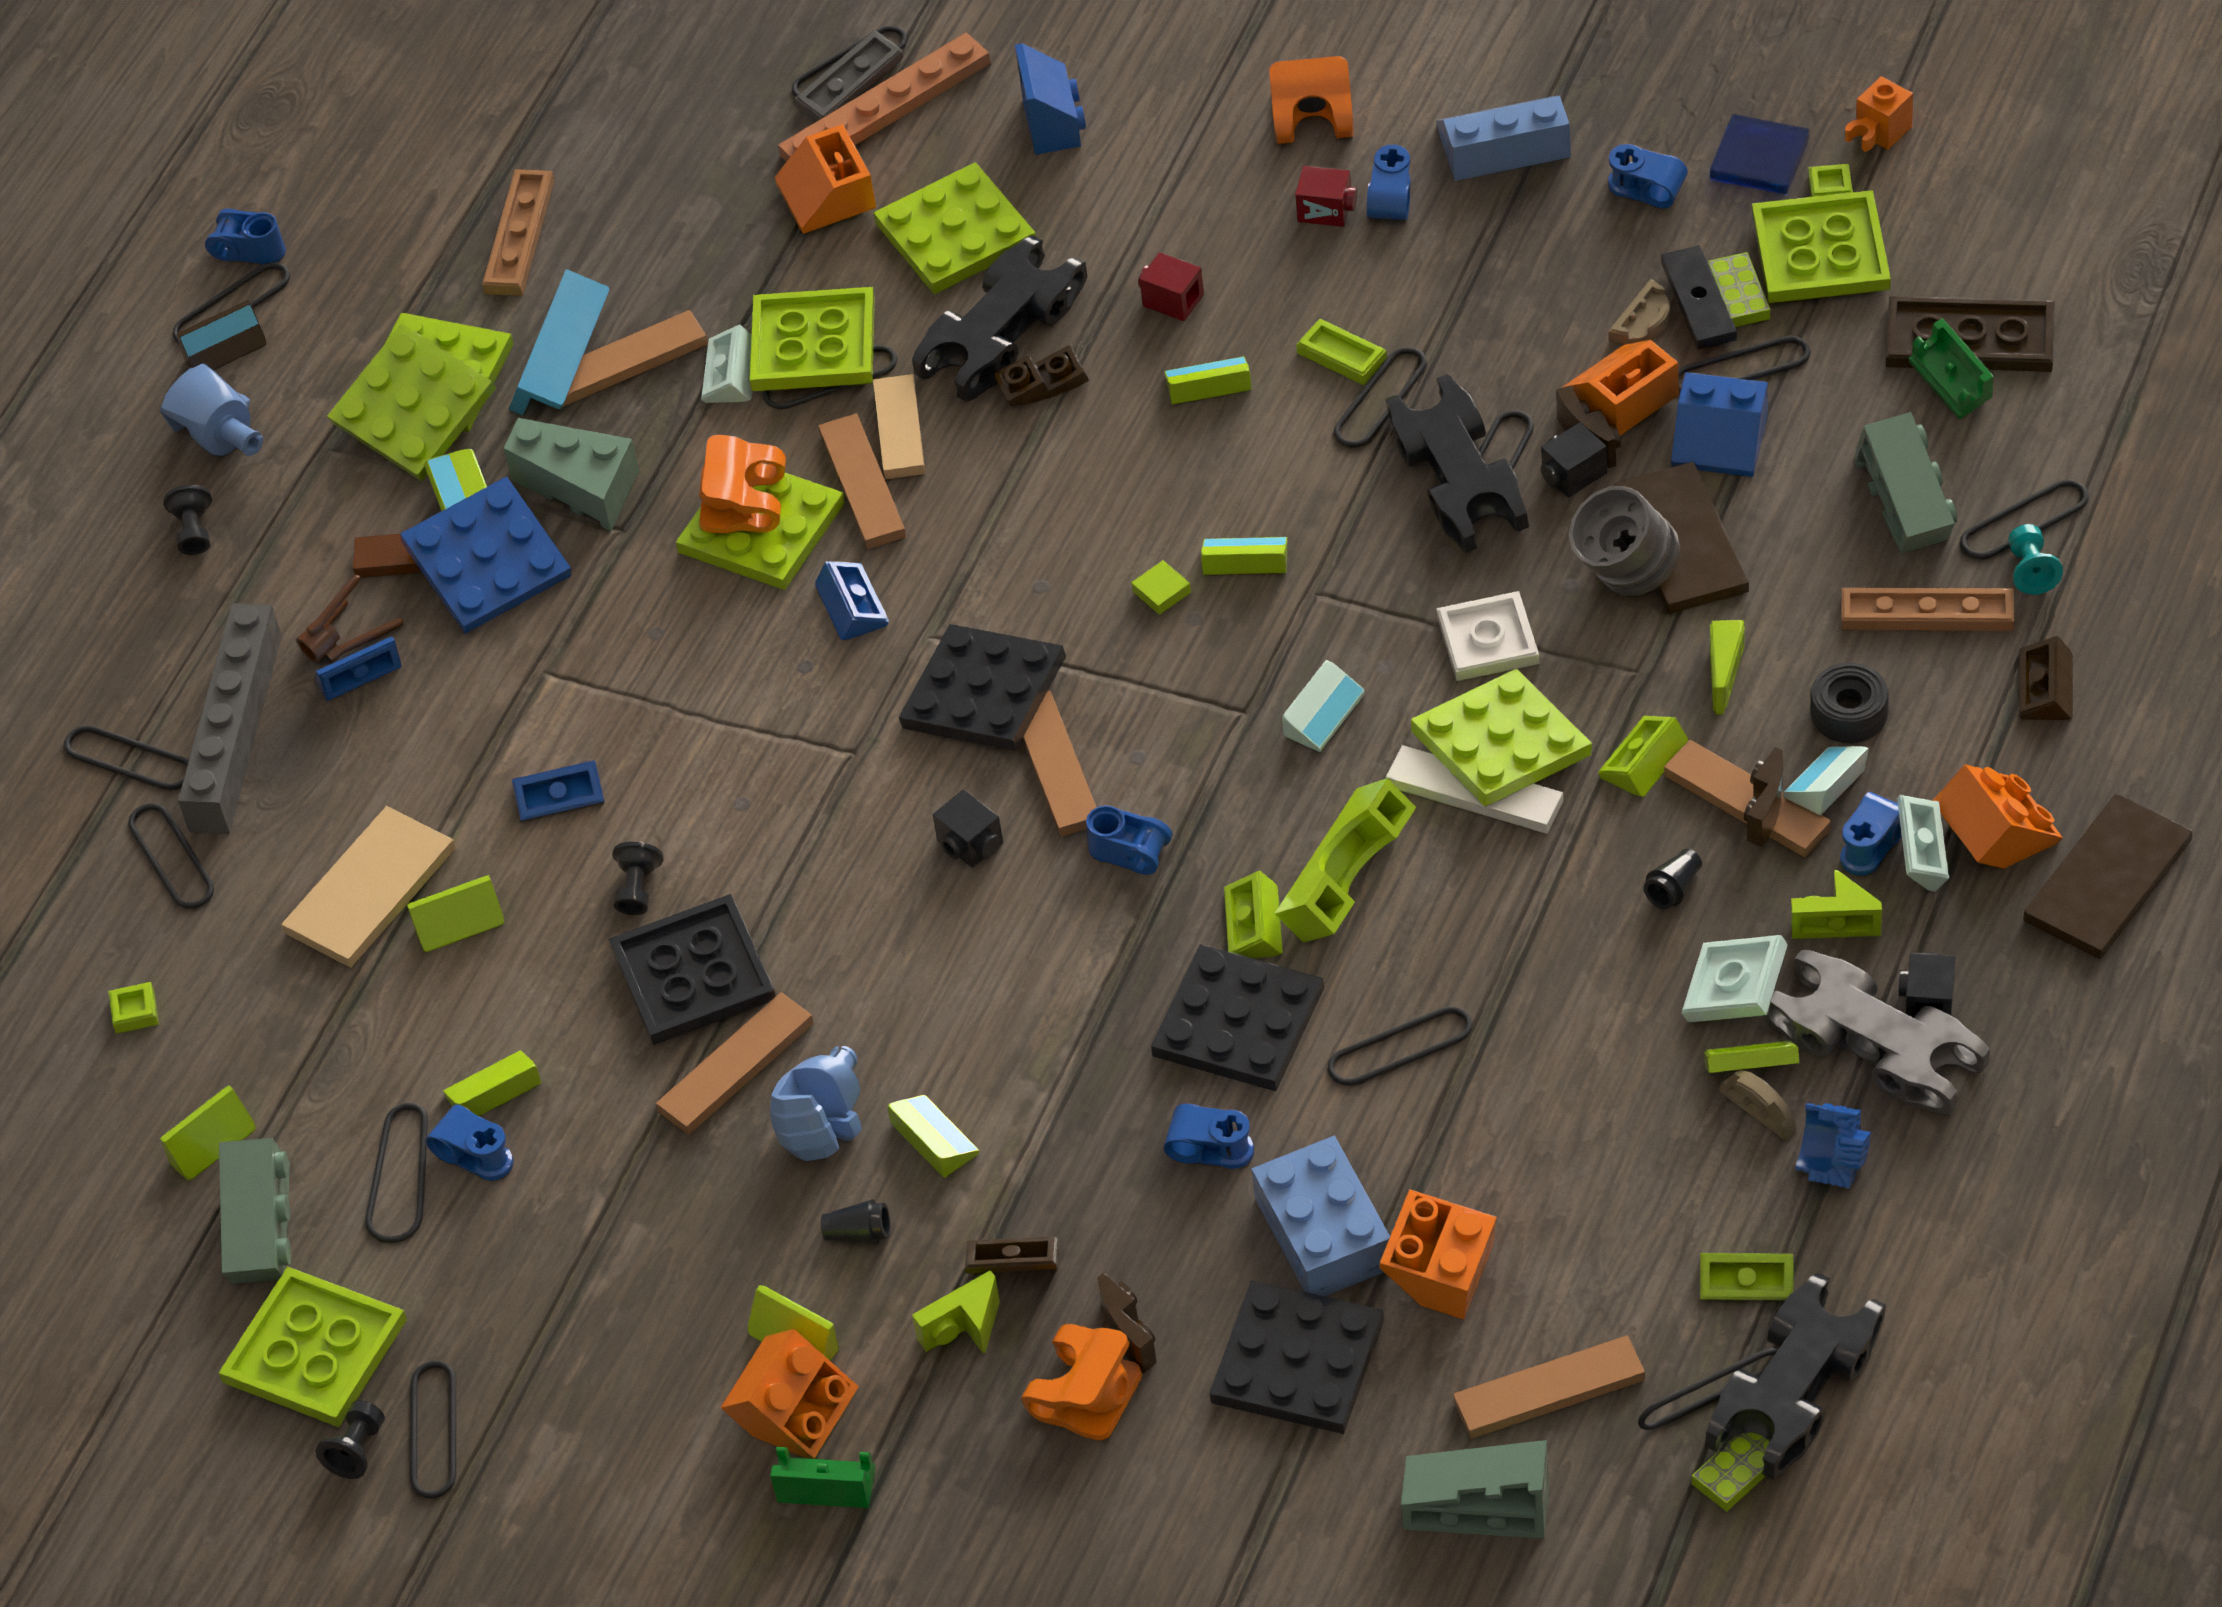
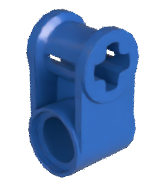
M1395 144L1386 145L1375 153L1372 177L1367 193V218L1408 220L1411 186L1409 175L1410 155L1402 146Z
M1631 144L1618 145L1609 154V165L1612 168V173L1608 178V187L1614 195L1644 202L1661 209L1669 208L1673 205L1688 174L1686 165L1680 159L1672 155H1662L1641 149ZM1629 156H1632V162H1629ZM1620 179H1623V186L1620 185Z
M231 208L223 209L216 218L217 227L214 233L209 234L205 241V248L208 253L223 261L233 260L263 265L265 263L278 262L286 252L276 218L266 212L256 213L238 211Z
M1868 792L1862 798L1857 810L1844 824L1842 829V838L1846 845L1840 854V862L1844 870L1854 875L1873 873L1891 848L1901 840L1898 803L1873 792Z
M1108 805L1099 806L1091 810L1086 819L1088 850L1094 859L1125 867L1144 875L1156 872L1159 866L1158 856L1163 846H1167L1173 836L1171 829L1161 820L1140 816Z
M1181 1104L1174 1109L1163 1149L1171 1159L1185 1164L1199 1163L1236 1169L1247 1165L1254 1156V1144L1251 1138L1248 1137L1250 1123L1247 1116L1242 1112L1206 1108L1194 1104ZM1232 1122L1236 1123L1237 1131H1234ZM1226 1147H1230L1231 1157L1228 1156Z
M453 1105L425 1139L428 1148L439 1159L449 1164H455L484 1180L501 1179L510 1173L513 1167L514 1159L510 1150L505 1147L506 1136L502 1127L475 1115L460 1105Z

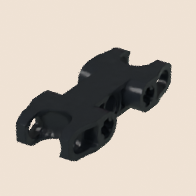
M1035 236L1027 237L1014 247L1003 252L988 268L984 276L982 288L987 294L964 317L949 310L943 313L929 327L912 357L914 375L926 379L931 378L942 368L960 366L962 368L957 373L954 381L957 388V397L964 401L976 399L983 392L998 384L994 373L1016 362L1018 346L1014 342L1036 319L1051 326L1056 324L1071 309L1074 300L1083 289L1088 278L1086 262L1077 257L1070 258L1058 268L1040 270L1039 268L1043 263L1045 253L1042 245L1043 240Z
M1446 374L1436 378L1441 400L1430 409L1414 410L1408 407L1398 395L1388 397L1385 401L1395 432L1396 445L1401 456L1409 467L1428 460L1441 483L1427 489L1433 512L1444 532L1467 553L1477 549L1473 525L1482 517L1490 515L1503 517L1518 532L1529 528V522L1518 488L1517 476L1505 458L1488 465L1485 464L1473 441L1486 436L1481 415L1469 393L1461 388L1450 375Z
M1820 1273L1812 1275L1800 1288L1788 1296L1776 1313L1768 1331L1767 1341L1780 1348L1762 1374L1757 1377L1742 1369H1738L1722 1389L1718 1405L1706 1430L1705 1447L1718 1453L1723 1451L1735 1436L1742 1433L1762 1435L1769 1443L1762 1459L1764 1467L1761 1474L1773 1480L1780 1477L1793 1463L1804 1456L1819 1433L1824 1421L1825 1409L1812 1402L1830 1376L1835 1373L1853 1382L1870 1360L1872 1348L1884 1322L1886 1304L1872 1299L1854 1315L1843 1317L1832 1315L1823 1309L1829 1294L1827 1287L1830 1278Z

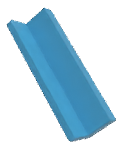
M565 270L508 410L524 415L530 398L556 409L562 408L608 295V286L570 270Z

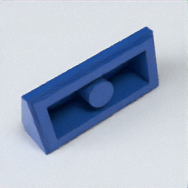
M825 561L815 581V586L840 639H852L886 627L889 620L862 563Z
M391 636L317 670L315 682L326 701L401 668L402 664L394 638Z
M595 760L511 779L521 821L604 802Z

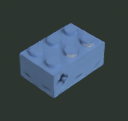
M1335 1135L1251 1168L1255 1200L1304 1292L1327 1296L1384 1273L1379 1268V1264L1390 1235Z

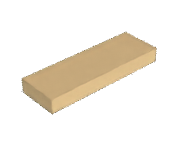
M914 375L874 379L873 384L885 480L926 474Z

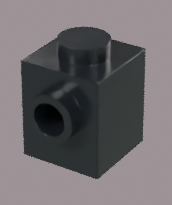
M1581 422L1562 434L1553 436L1546 444L1541 446L1542 466L1540 470L1544 480L1551 487H1557L1568 498L1607 474L1606 445Z
M964 789L932 814L937 841L941 843V846L953 859L960 858L971 868L984 858L991 857L1003 843L999 816Z
M1910 952L1909 970H1900L1898 997H1906V1014L1914 1018L1920 1009L1925 1006L1934 1007L1952 1016L1956 956L1942 955L1936 952Z

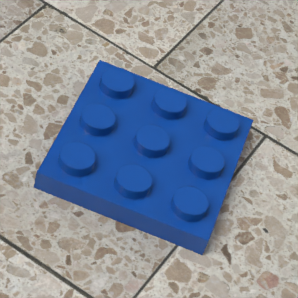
M507 476L400 533L402 544L464 634L572 576L571 567Z

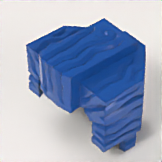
M1807 1103L1805 1106L1804 1135L1795 1170L1807 1172L1809 1174V1181L1829 1183L1833 1186L1837 1185L1849 1189L1854 1183L1857 1169H1860L1867 1161L1871 1132L1860 1130L1861 1110L1838 1105L1834 1107L1832 1104L1824 1103L1822 1106Z

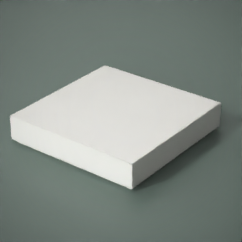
M1519 591L1437 608V619L1456 681L1539 664V653Z

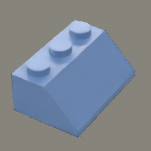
M1551 96L1436 120V126L1454 181L1571 157L1570 124L1560 96Z

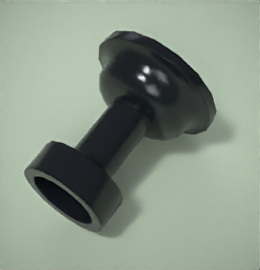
M198 485L179 486L170 490L163 499L165 510L176 518L182 519L183 530L177 534L176 540L179 552L185 555L201 554L210 548L209 533L206 529L199 526L198 519L212 503V495L205 487Z
M630 841L620 843L614 847L612 856L618 863L619 868L627 873L625 888H620L616 891L613 906L623 914L641 915L648 911L649 895L642 890L644 876L661 866L664 856L657 847L647 843Z
M363 1400L354 1401L349 1408L345 1418L350 1427L345 1435L325 1438L318 1443L315 1450L319 1462L328 1471L339 1477L358 1479L364 1476L368 1465L364 1450L360 1444L365 1435L377 1434L385 1421L383 1412L377 1406Z

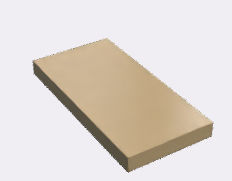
M386 806L281 924L283 932L352 968L456 849L454 840Z

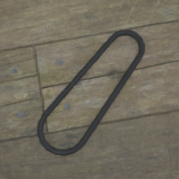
M403 1103L395 1106L389 1111L384 1121L365 1217L366 1228L371 1236L382 1242L394 1243L409 1238L418 1230L423 1219L427 1150L425 1139L428 1132V1115L423 1107L415 1103ZM412 1109L419 1112L422 1120L416 1219L408 1231L396 1236H386L375 1230L372 1224V1216L390 1125L396 1113Z

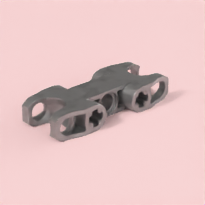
M1801 950L1794 958V974L1800 982L1815 992L1803 998H1794L1779 991H1774L1767 1015H1762L1771 1026L1794 1042L1796 1046L1813 1055L1825 1057L1837 1045L1875 1065L1871 1073L1872 1078L1881 1090L1908 1105L1921 1107L1938 1114H1950L1957 1106V1090L1953 1087L1952 1083L1935 1071L1944 1066H1958L1974 1073L1983 1072L1990 1060V1048L1958 1019L1931 1006L1921 1008L1916 1016L1912 1018L1874 998L1878 989L1875 981L1869 974L1842 959L1829 957L1810 950Z

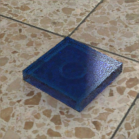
M1732 114L1710 167V179L1787 195L1809 141V129Z

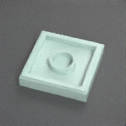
M1781 935L1703 943L1681 1012L1687 1022L1767 1015L1788 945Z

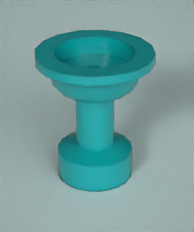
M2032 524L2020 525L2013 529L2008 537L2011 551L2015 556L2023 558L2013 572V583L2016 588L2030 595L2046 593L2055 588L2062 579L2063 566L2057 557L2051 554L2039 553L2044 546L2041 530Z

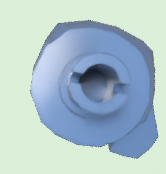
M200 364L190 368L167 391L160 408L162 417L174 432L186 427L193 440L208 453L224 456L237 448L245 455L252 456L261 449L263 444L261 433L249 428L250 399L243 394L237 393L207 365Z
M839 1046L834 1047L829 1056L819 1055L804 1060L783 1075L772 1092L770 1116L776 1137L780 1145L799 1159L811 1161L828 1158L839 1150L836 1138L850 1141L862 1130L858 1114L852 1111L861 1092L859 1081L853 1072L858 1059L855 1052L847 1046H842L841 1050Z

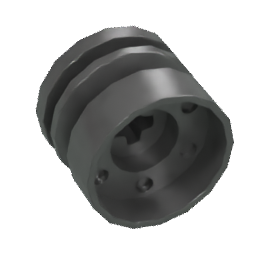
M1609 486L1594 492L1580 504L1571 520L1569 539L1573 552L1610 590L1623 596H1640L1655 590L1668 579L1677 564L1680 551L1677 532L1638 491L1626 486Z

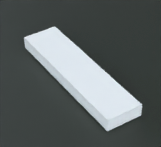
M1404 745L1399 750L1386 776L1401 791L1548 834L1563 803V792L1531 784L1485 807L1434 754Z

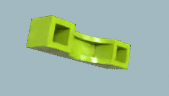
M1388 778L1357 788L1276 910L1275 915L1303 943L1335 934L1355 903L1348 895L1353 879L1376 852L1398 837L1416 809V806Z

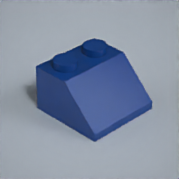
M1023 43L1016 44L1015 51L1022 100L1035 155L1081 147L1079 130L1086 129L1083 107H1075L1074 105L1075 102H1080L1076 79L1068 80L1064 63Z
M1685 372L1678 401L1671 467L1694 461L1697 470L1754 477L1768 417V382Z

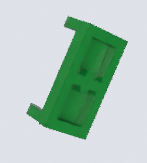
M1941 318L1933 324L1932 335L1926 341H1923L1920 336L1916 337L1912 345V356L1909 357V363L1960 420L1993 398L1994 376L1949 324Z
M787 1447L776 1448L778 1465H772L770 1477L777 1503L869 1508L876 1469L870 1452H859L860 1462L791 1458Z

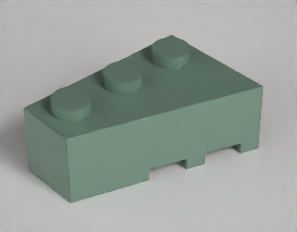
M1912 412L1864 425L1853 458L1857 468L1866 466L1873 481L1869 482L1867 487L1872 497L1880 496L1885 509L1882 511V517L1901 553L1949 540L1954 524L1957 522L1955 506L1950 498L1945 499L1940 487L1943 484L1940 468L1937 462L1930 461L1926 451L1928 448L1926 432L1921 424L1916 425Z
M518 418L504 446L513 481L549 500L556 498L570 505L571 511L580 516L585 513L600 521L601 527L612 531L639 473L633 441L630 438Z
M273 1138L219 1142L222 1274L231 1284L279 1280L285 1271V1265L291 1264V1246L287 1238V1221L290 1220V1204L288 1199L290 1161L288 1160L287 1153L279 1148Z
M1547 1440L1406 1456L1401 1499L1403 1530L1545 1539L1550 1490Z

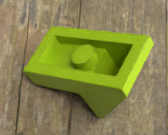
M1834 870V897L1808 896L1805 898H1791L1792 939L1881 936V902L1838 870Z
M991 1270L912 1314L917 1340L926 1352L938 1345L950 1343L959 1333L966 1330L983 1354L986 1353L1000 1303L996 1278Z

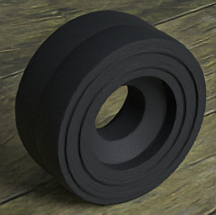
M1840 663L1830 666L1816 677L1811 687V719L1817 730L1831 740L1842 743H1857L1868 740L1879 733L1886 723L1889 702L1888 687L1883 677L1866 665ZM1844 697H1854L1861 704L1856 708L1846 709L1841 707L1838 701Z

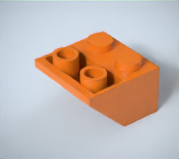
M843 124L807 136L774 177L775 183L802 234L876 208L871 174Z
M1651 340L1626 344L1563 387L1571 385L1578 400L1584 399L1590 413L1602 410L1608 424H1615L1619 436H1621L1679 396L1678 362Z
M1964 764L1933 800L1939 802L1941 815L1978 863L2004 869L2058 844L2063 838L2052 824L2054 818L2051 813L2033 800L2029 794L2031 792L2030 786L2015 774H2010L2009 776L1997 773L1989 767L1982 769Z
M1409 1189L1380 1260L1379 1268L1420 1306L1464 1320L1493 1248L1497 1217Z
M795 1329L765 1336L720 1408L751 1436L777 1447H787L789 1452L801 1457L815 1459L859 1386Z

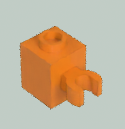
M1880 76L1857 98L1856 120L1847 124L1845 128V141L1849 143L1854 137L1863 136L1861 150L1864 152L1871 150L1875 143L1889 150L1912 128L1913 93Z

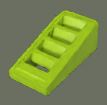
M1742 620L1712 621V624H1710V665L1713 711H1715V714H1724L1743 655L1745 648V623Z

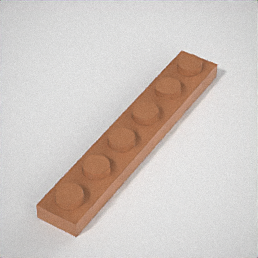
M966 32L778 145L780 156L787 162L807 136L841 124L844 125L852 142L856 145L991 64L989 52Z

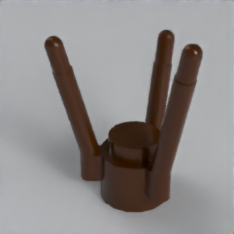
M354 575L319 617L296 638V643L312 662L317 664L326 657L329 662L333 663L344 653L403 625V620L397 618L337 646L336 642L340 639V636L331 623L348 605L346 598L361 580L359 575Z

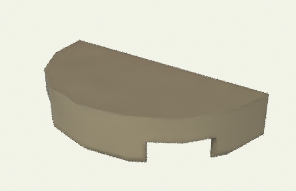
M1652 279L1647 282L1609 329V341L1631 344L1651 340L1665 330L1670 319V304L1663 286Z
M1738 1070L1721 1083L1720 1093L1782 1139L1787 1141L1797 1132L1796 1122L1788 1105L1763 1079L1751 1072Z

